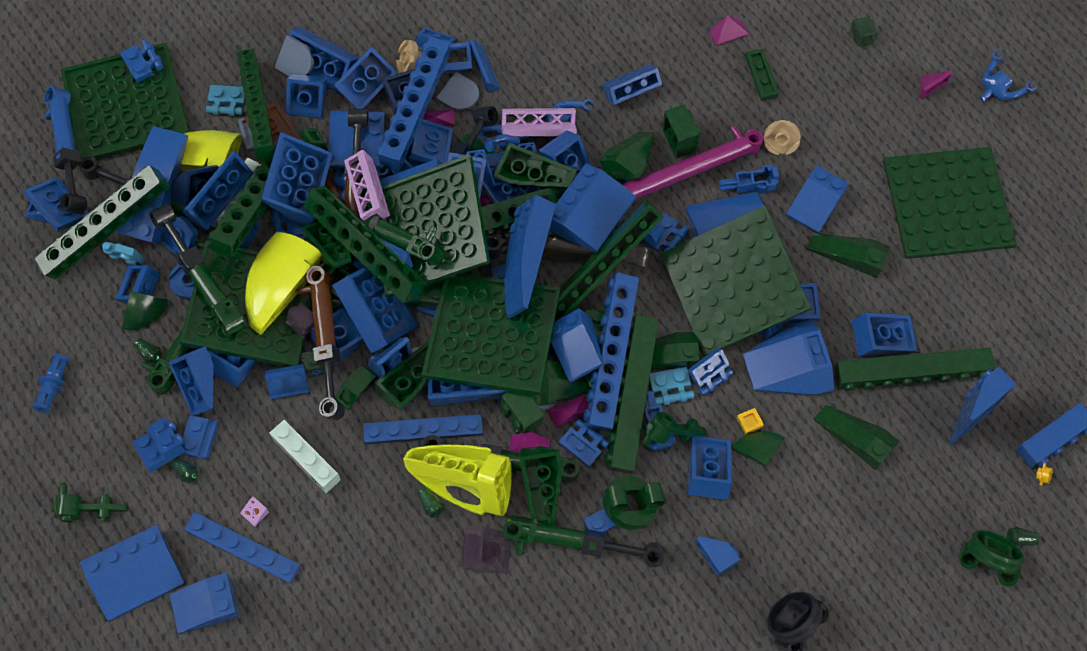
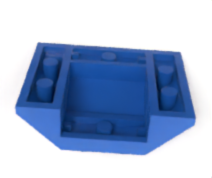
M348 111L330 112L328 151L333 153L329 167L345 168L344 160L353 156L354 128L348 127ZM369 111L368 128L361 129L360 151L364 150L373 158L375 168H384V165L379 164L377 150L379 145H383L385 112Z

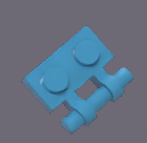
M210 85L208 103L213 104V106H206V113H213V115L229 114V116L243 115V108L237 107V105L245 106L243 87Z
M105 242L102 245L103 251L112 259L121 258L126 260L125 263L129 265H144L146 258L134 248Z
M687 367L650 373L649 381L652 392L654 394H661L660 397H655L657 405L663 404L665 406L670 405V402H686L687 399L694 398L693 390L687 392L684 390V388L691 387ZM678 390V393L668 395L667 391Z

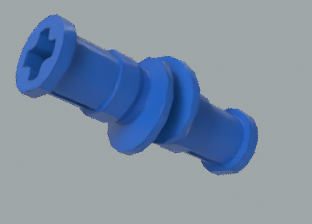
M53 354L52 363L47 370L46 376L39 377L38 383L42 387L39 390L36 403L32 405L35 411L45 414L49 413V407L55 394L62 392V389L58 386L65 385V382L61 379L65 366L70 361L66 356Z

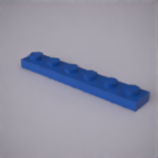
M481 414L363 423L365 444L424 440L428 435H437L440 439L483 435Z
M195 512L184 528L185 532L289 584L292 583L300 568V564Z

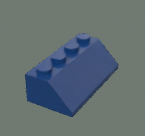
M302 27L291 29L289 35L306 44L310 48L312 59H314L313 68L307 75L328 78L327 87L341 93L334 84L360 57Z
M233 151L188 204L183 213L193 223L207 231L241 190V187L252 177L253 171Z
M428 379L430 405L501 400L502 395L508 392L499 389Z

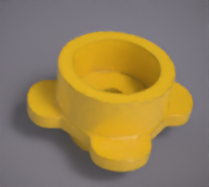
M1044 463L1043 467H1039L1036 479H1039L1041 486L1043 483L1049 484L1052 477L1053 469L1046 467L1047 463Z

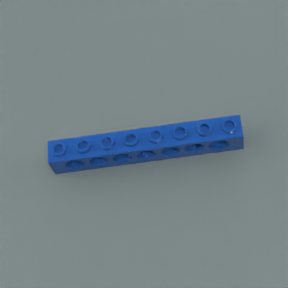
M429 37L427 43L423 44L422 55L416 60V69L410 74V83L403 90V99L398 101L396 115H392L390 128L384 133L383 145L378 147L377 156H379V164L401 170L449 58L450 42Z
M616 273L608 280L607 288L610 290L609 295L606 296L604 301L606 312L601 318V326L603 328L597 341L603 364L608 366L611 372L606 374L603 370L604 365L592 371L590 382H593L592 389L589 390L587 395L589 406L585 410L583 417L586 421V427L604 431L613 429L639 281L638 277ZM617 291L623 294L624 299H620L617 296ZM614 310H618L620 312V318H617L614 315ZM610 328L617 331V337L610 333ZM607 347L613 349L614 355L608 354ZM601 384L607 387V393H603L600 390ZM597 403L603 405V413L597 410Z

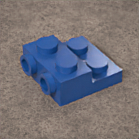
M165 417L148 426L149 432L132 442L150 473L185 452L182 444L185 442L179 433H174L177 429L171 420L167 421Z

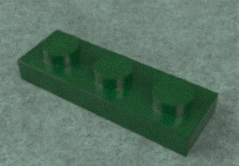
M759 49L746 52L745 58L760 100L778 97L779 92L764 50Z

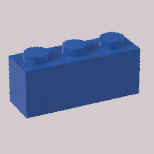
M649 64L603 83L602 87L606 100L615 105L662 85L658 68Z

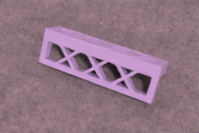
M575 108L502 109L501 130L503 134L511 136H559L566 130L576 134ZM506 114H514L517 119L514 122H506ZM527 114H533L536 117L532 122H526L523 119ZM545 114H551L554 117L550 122H544L541 119ZM563 114H571L570 122H562L559 118Z
M361 150L344 160L360 218L366 220L376 213L383 219L390 216L373 158L364 150ZM359 160L356 169L352 168L351 164ZM362 174L363 178L361 182L357 183L356 180L358 178V175ZM363 188L368 190L364 198L360 197ZM367 203H371L373 208L365 212L364 209Z

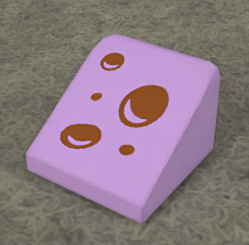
M253 496L240 514L255 527L269 511Z

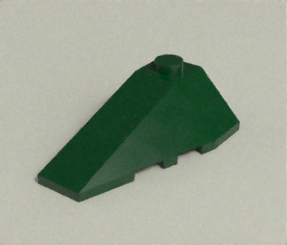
M509 143L494 177L509 184L568 188L573 182L577 170Z
M430 340L375 382L378 395L390 407L404 408L417 397L428 379L422 378V371Z

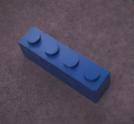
M1080 402L1021 444L1016 451L1031 469L1036 465L1038 467L1043 466L1044 463L1049 461L1048 456L1051 454L1054 457L1064 450L1062 446L1065 444L1070 446L1078 440L1077 436L1081 433L1083 435L1087 434V409Z

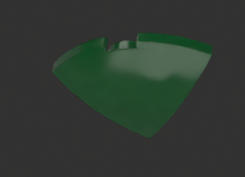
M130 291L121 329H140L146 327L153 320H157L164 312L168 299Z
M768 431L749 433L738 439L731 449L747 459L748 457L766 468L785 437Z

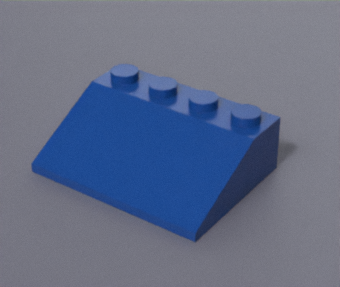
M281 132L261 201L290 220L303 225H309L315 220V217L304 207L311 188L324 186L333 153Z
M585 164L556 203L549 232L598 253L633 204L636 196L603 170Z
M754 192L690 205L685 208L695 238L764 205L758 193Z
M367 267L332 285L371 353L419 326L406 303L400 301L396 295L392 297L385 296L383 283Z
M1000 367L994 371L989 369L965 396L967 400L962 405L949 440L951 446L991 413L1015 387L1016 383Z
M157 525L80 561L87 582L108 622L185 584L165 536Z

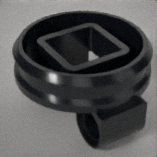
M793 592L785 595L774 604L768 615L767 626L770 633L775 637L774 644L783 651H803L804 640L809 638L820 624L827 621L829 609L822 601L815 599L812 594L807 592ZM798 610L801 613L800 617L792 626L787 624V621Z

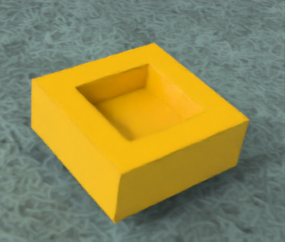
M755 408L736 417L745 435L764 426Z

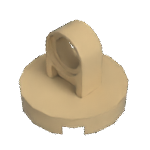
M404 40L398 50V53L401 54L400 60L396 59L398 74L416 68V60L418 57H421L422 52L418 51L415 41Z
M775 121L765 130V147L775 155H779V153L791 154L800 145V131L790 121Z

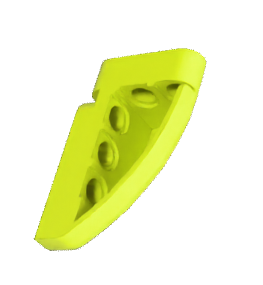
M216 130L185 133L189 136L178 176L186 170L212 165L220 167L233 151L238 154L242 141L241 134Z
M276 232L257 254L247 278L245 307L249 326L260 335L296 297V290L306 285L308 270L311 267L320 265L322 255L316 247L294 235Z
M468 445L417 447L410 449L404 456L403 460L406 469L428 489L445 500L479 515L490 513L503 517L506 514L512 481L509 457L491 453L489 448ZM445 486L461 487L478 497L481 504L463 503L453 498Z

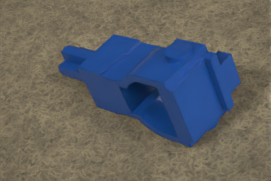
M771 164L764 165L755 171L737 172L732 179L719 180V189L721 191L736 189L737 194L748 191H756L758 193L774 192L776 185L779 184L777 167ZM766 175L767 180L754 182L756 176Z
M647 391L644 408V418L648 425L658 412H662L661 405L657 406L654 392ZM672 434L665 444L652 441L647 446L648 450L655 452L670 449L675 443L674 435Z

